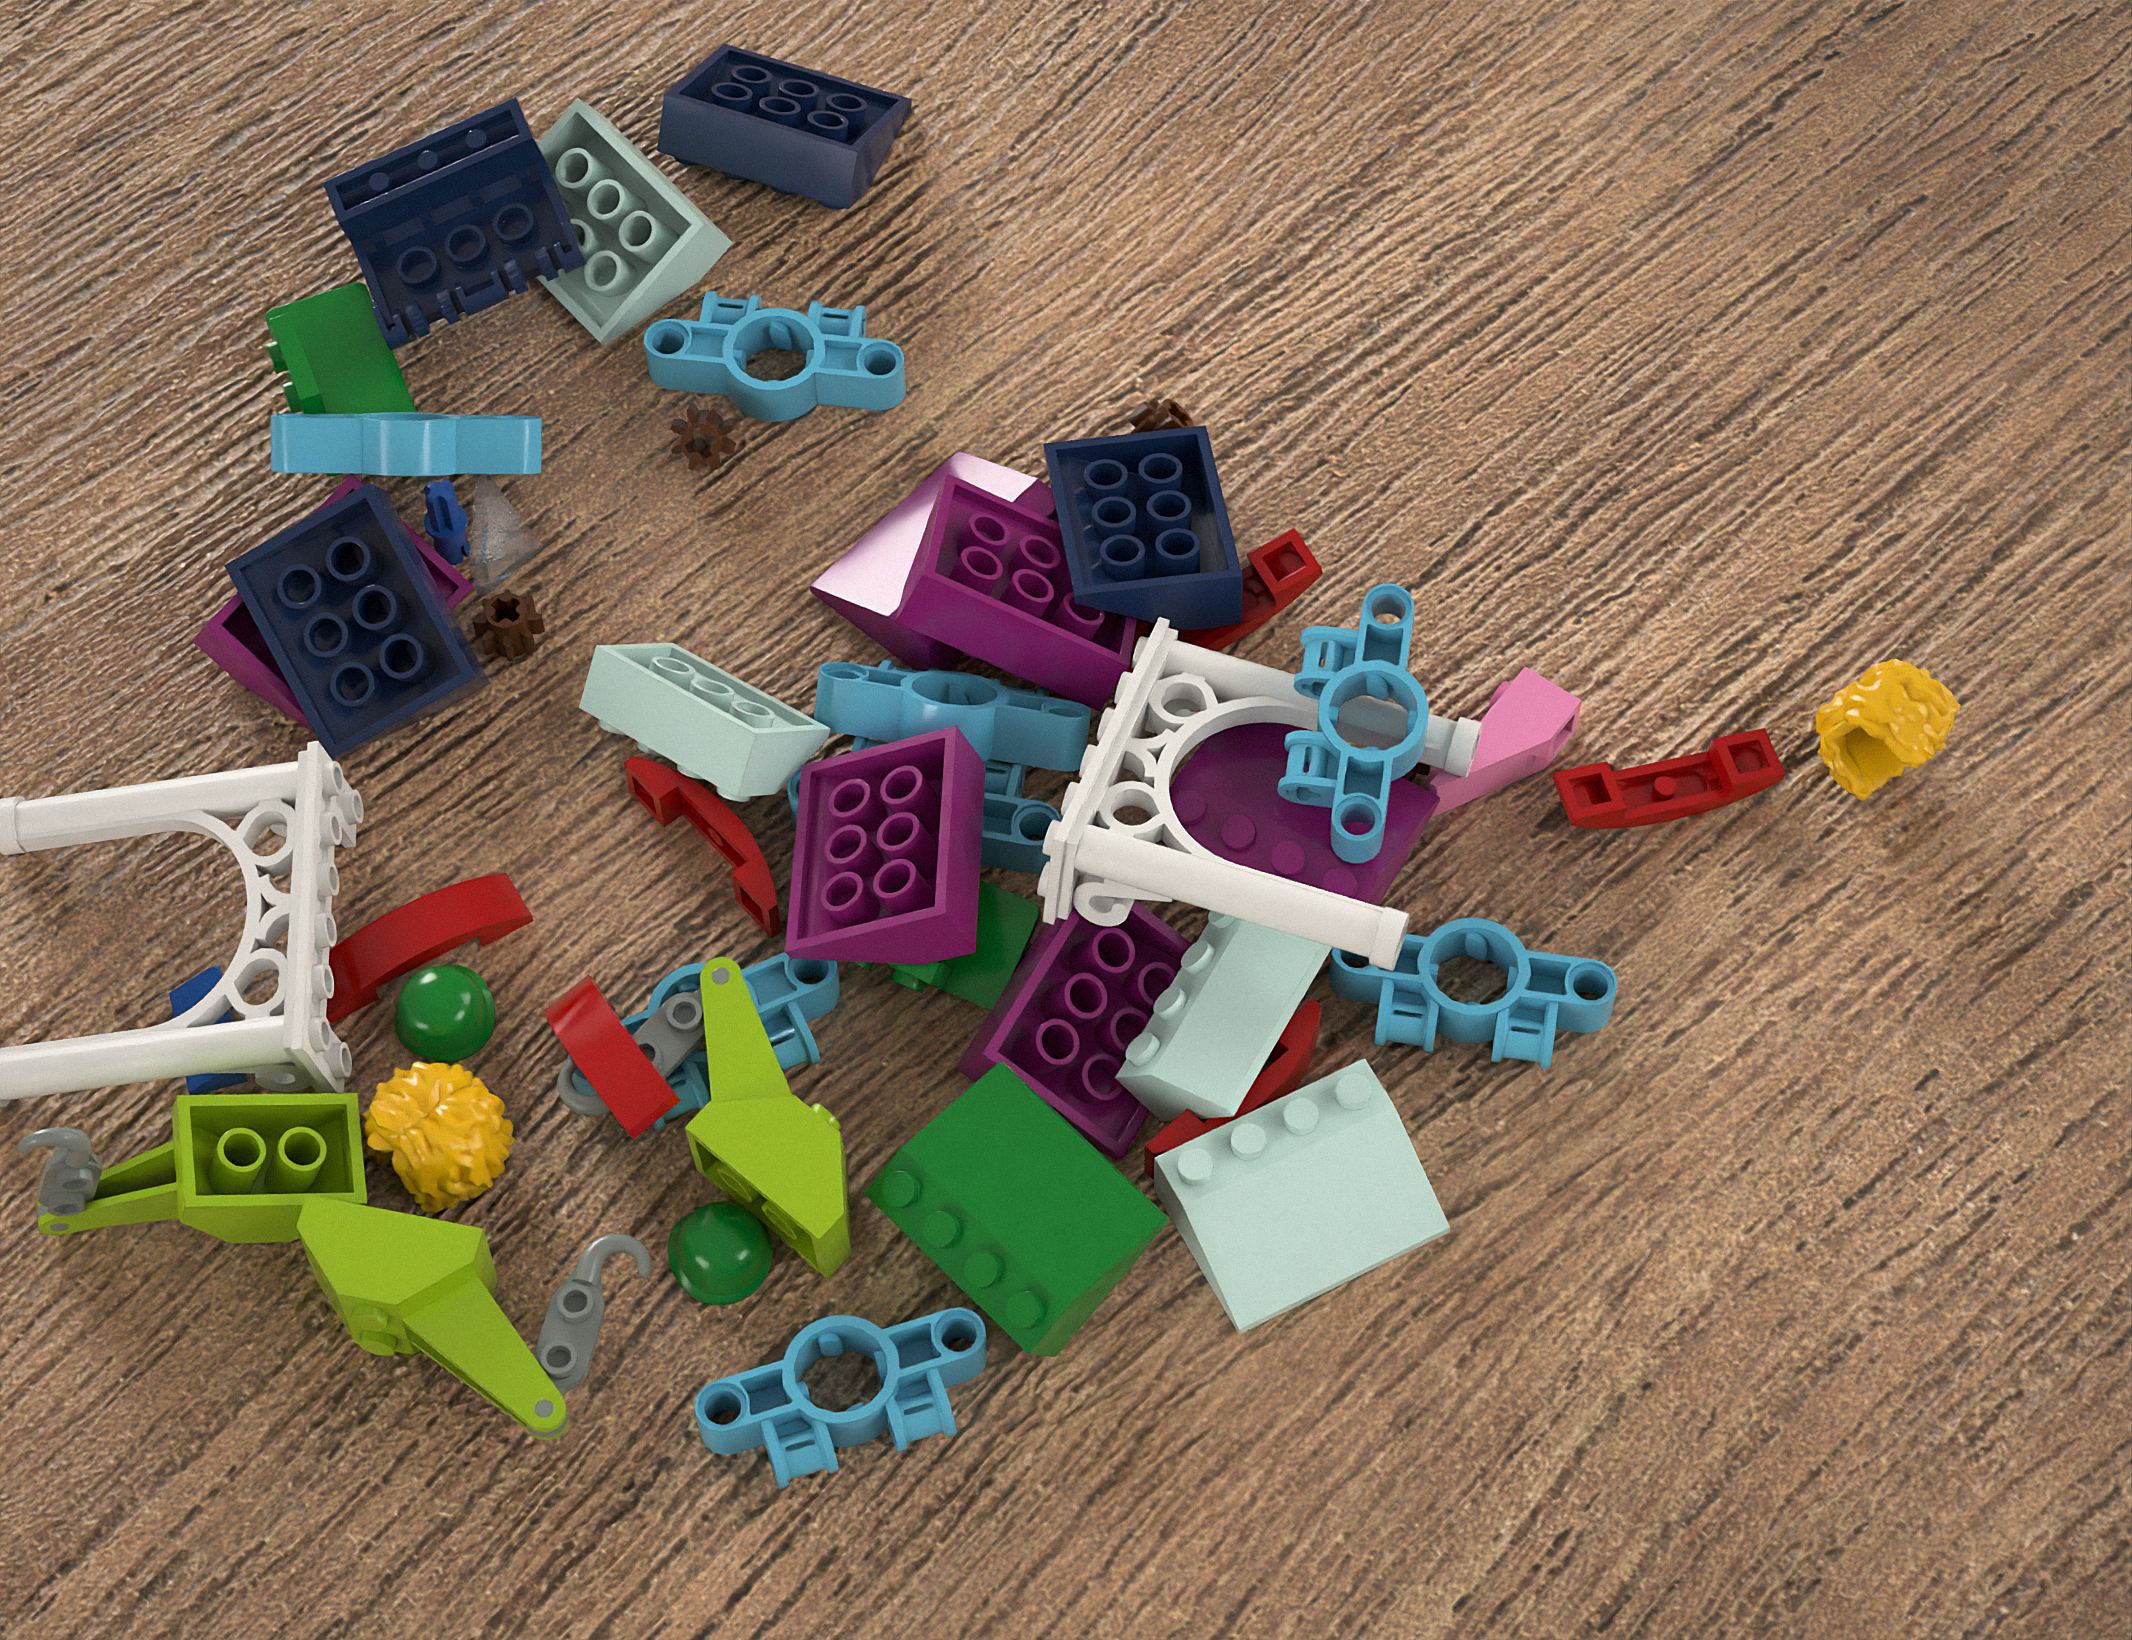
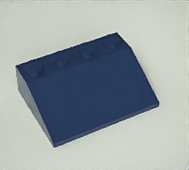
M723 44L664 94L657 152L674 156L677 162L684 165H704L720 170L724 176L730 179H750L767 184L773 191L780 194H800L816 199L820 205L826 208L850 209L868 191L911 110L912 99Z
M1206 425L1043 443L1044 456L1075 604L1156 623L1158 618L1161 617L1170 620V627L1186 631L1242 624L1243 575Z
M370 482L224 565L318 740L332 761L437 714L490 684L385 490Z

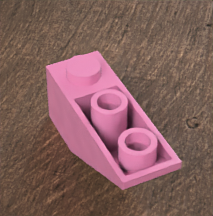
M1527 667L1523 668L1512 683L1508 681L1502 682L1490 700L1488 713L1480 721L1483 723L1481 737L1468 777L1464 778L1444 772V769L1435 766L1430 771L1425 787L1429 789V792L1440 797V802L1432 816L1439 815L1546 769L1576 732L1582 700Z

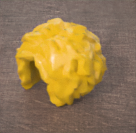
M1898 659L1881 662L1869 668L1859 681L1855 680L1850 685L1836 692L1831 702L1818 708L1815 714L1816 733L1821 735L1820 749L1817 752L1823 758L1826 766L1829 767V773L1843 789L1854 794L1858 800L1864 801L1875 790H1880L1889 778L1901 776L1904 773L1905 767L1913 766L1918 768L1924 765L1927 760L1932 759L1934 753L1938 752V750L1946 748L1945 739L1947 733L1951 731L1955 715L1958 713L1961 705L1955 700L1949 689L1939 681L1930 678L1928 670L1918 669L1908 661H1899Z
M416 1062L408 1070L395 1068L393 1071L394 1077L387 1083H378L376 1087L377 1092L370 1104L369 1110L362 1114L365 1123L361 1133L366 1138V1155L373 1156L372 1162L380 1166L387 1164L392 1158L395 1172L401 1177L405 1188L411 1194H415L414 1201L421 1204L423 1210L437 1213L445 1208L455 1209L459 1200L467 1201L469 1197L476 1198L482 1194L481 1192L493 1186L492 1179L497 1178L504 1172V1161L509 1158L510 1147L516 1139L512 1136V1122L502 1118L506 1107L502 1099L489 1093L480 1078H473V1073L471 1071H464L463 1066L459 1064L449 1066L445 1063L427 1064Z

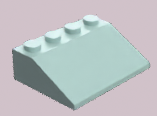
M576 98L538 142L582 245L587 264L568 273L562 268L558 270L559 277L547 281L546 277L542 275L536 278L601 344L607 345L698 283L732 245L733 242L606 117L579 98Z
M1365 1058L1154 1158V1190L1238 1334L1250 1330L1450 1231L1447 1219L1397 1110Z

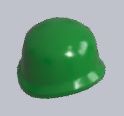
M450 964L427 967L415 973L402 988L394 1014L395 1032L399 1041L406 1049L423 1058L445 1063L467 1059L481 1050L493 1033L496 1020L493 997L484 980L477 973L466 967Z
M720 1201L704 1205L681 1218L670 1233L667 1253L672 1273L685 1292L702 1303L724 1306L742 1301L760 1288L771 1267L773 1245L768 1231L755 1215L742 1205L729 1201Z

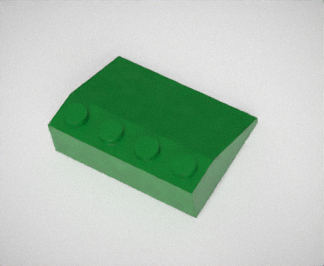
M1001 1061L903 1145L864 1192L883 1213L1029 1355L1056 1357L1171 1220L1005 1062Z

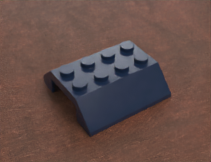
M516 97L322 182L338 224L353 246L376 305L371 307L382 336L391 351L412 342V335L415 333L419 338L430 334V324L440 319H446L449 325L461 320L460 313L465 312L469 317L510 299L509 292L515 290L517 295L528 291L527 281L542 275L546 277L547 281L559 277L558 270L562 268L568 273L587 264L584 250L557 185Z

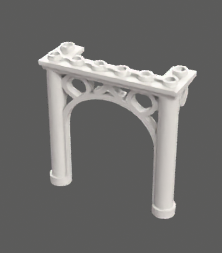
M1159 617L1150 637L1141 636L1137 642L1131 666L1134 669L1133 672L1124 671L1121 675L1115 694L1114 704L1117 705L1115 710L1107 707L1102 715L1097 733L1098 746L1089 744L1085 750L1079 771V777L1082 779L1079 784L1070 782L1066 790L1061 808V815L1064 816L1062 821L1052 820L1047 830L1043 844V854L1049 855L1051 858L1050 862L1047 861L1043 868L1037 889V895L1045 897L1042 921L1054 924L1057 917L1067 920L1073 906H1075L1081 916L1094 924L1116 926L1126 920L1135 899L1172 902L1175 899L1369 958L1370 965L1393 971L1406 935L1410 917L1409 913L1389 907L1382 908L1227 861L1203 848L1185 831L1179 822L1171 804L1169 782L1178 763L1195 745L1219 731L1249 723H1281L1317 731L1319 700L1303 696L1294 689L1295 674L1178 641V631L1169 628L1170 620ZM1361 695L1345 702L1339 708L1338 726L1335 731L1343 740L1367 747H1379V750H1387L1400 744L1406 738L1408 712L1401 705ZM1189 710H1201V711H1200V712H1191V711H1189ZM1429 714L1426 744L1418 762L1442 768L1444 772L1467 778L1476 755L1483 723L1460 717L1457 722ZM1144 730L1158 734L1154 738L1138 739L1142 737ZM1124 768L1134 772L1141 780V782L1126 781L1118 783ZM1124 806H1136L1146 810L1152 819L1141 825L1131 826L1118 822L1113 817V813ZM1162 840L1167 847L1155 843Z
M319 741L308 742L307 750L298 752V761L27 801L22 796L0 799V852L3 855L161 832L189 831L211 837L232 851L242 869L247 891L246 922L238 950L223 977L200 1002L182 1015L152 1027L0 1048V1107L7 1106L10 1100L206 1073H256L255 1082L259 1086L279 1092L298 1091L311 1085L317 1093H344V1078L349 1077L352 1071L351 1054L348 1045L339 1040L330 1028L326 1018L327 999L332 998L334 994V978L329 966V947L335 946L337 940L336 924L331 914L332 896L337 895L339 892V876L334 864L335 845L340 843L344 848L356 846V825L362 823L364 810L360 793L357 790L351 789L343 776L340 764L337 761H332ZM219 819L243 820L237 830L234 831ZM268 826L276 834L286 837L285 844L275 854L258 856L251 851L262 831ZM292 870L291 893L287 894L278 891L277 884L271 877L275 878ZM286 929H288L287 958L283 953L274 949L276 940ZM268 969L278 970L279 985L273 998L260 1005L248 1004L242 993L253 978L260 972ZM232 1006L243 1018V1021L212 1025Z

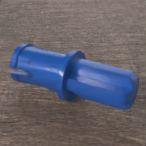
M446 479L439 483L430 481L424 487L427 513L424 517L426 532L433 538L434 550L450 565L461 564L464 561L462 554L466 557L470 555V545L465 533L468 525L466 511L458 505L454 485Z

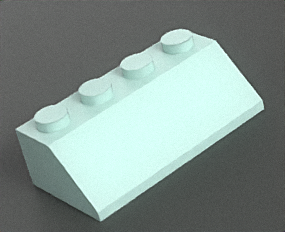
M672 642L596 645L579 705L580 709L599 719L598 725L604 730L628 735L638 741L637 747L641 751L654 756L667 757L677 763V770L680 773L692 778L706 779L718 786L716 791L719 795L739 802H747L751 796L776 794L825 743L831 730L829 727Z
M1210 910L1207 926L1198 941L1184 953L1181 959L1182 967L1171 986L1157 998L1153 1007L1154 1014L1142 1034L1137 1036L1128 1046L1125 1054L1127 1059L1115 1078L1161 1122L1173 1121L1187 1108L1199 1119L1234 1116L1332 949L1331 946Z

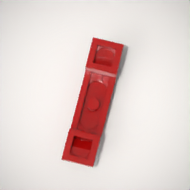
M1290 529L1247 554L1249 566L1241 570L1243 575L1242 624L1188 631L1169 626L1170 629L1178 631L1177 640L1218 652L1267 622L1307 590L1323 574V571L1296 529ZM1137 619L1130 663L1126 672L1132 673L1134 670L1131 667L1132 659L1139 638L1141 636L1149 638L1156 623Z
M1762 728L1714 738L1709 750L1702 753L1617 771H1611L1606 761L1554 772L1552 779L1572 826L1615 829L1673 821L1731 804L1782 781L1785 772L1766 729Z
M635 756L626 760L624 766L629 792L664 828L683 815L735 869L732 872L736 902L772 939L781 933L776 893L771 872L755 839L735 813L704 786L668 766Z
M507 873L467 880L427 894L378 918L329 951V966L334 978V994L332 998L327 999L326 1018L329 1024L379 1000L376 988L477 937L483 947L533 922L532 914Z
M588 974L544 1010V1015L569 1055L625 1130L635 1139L681 1100L658 1068L645 1055L615 1013L616 1009L596 981Z
M1312 999L1291 1017L1270 1053V1062L1272 1064L1255 1079L1234 1116L1210 1118L1203 1123L1187 1108L1145 1145L1144 1172L1154 1179L1155 1157L1294 1092L1307 1071L1316 1048L1320 1030L1321 1005L1315 999Z

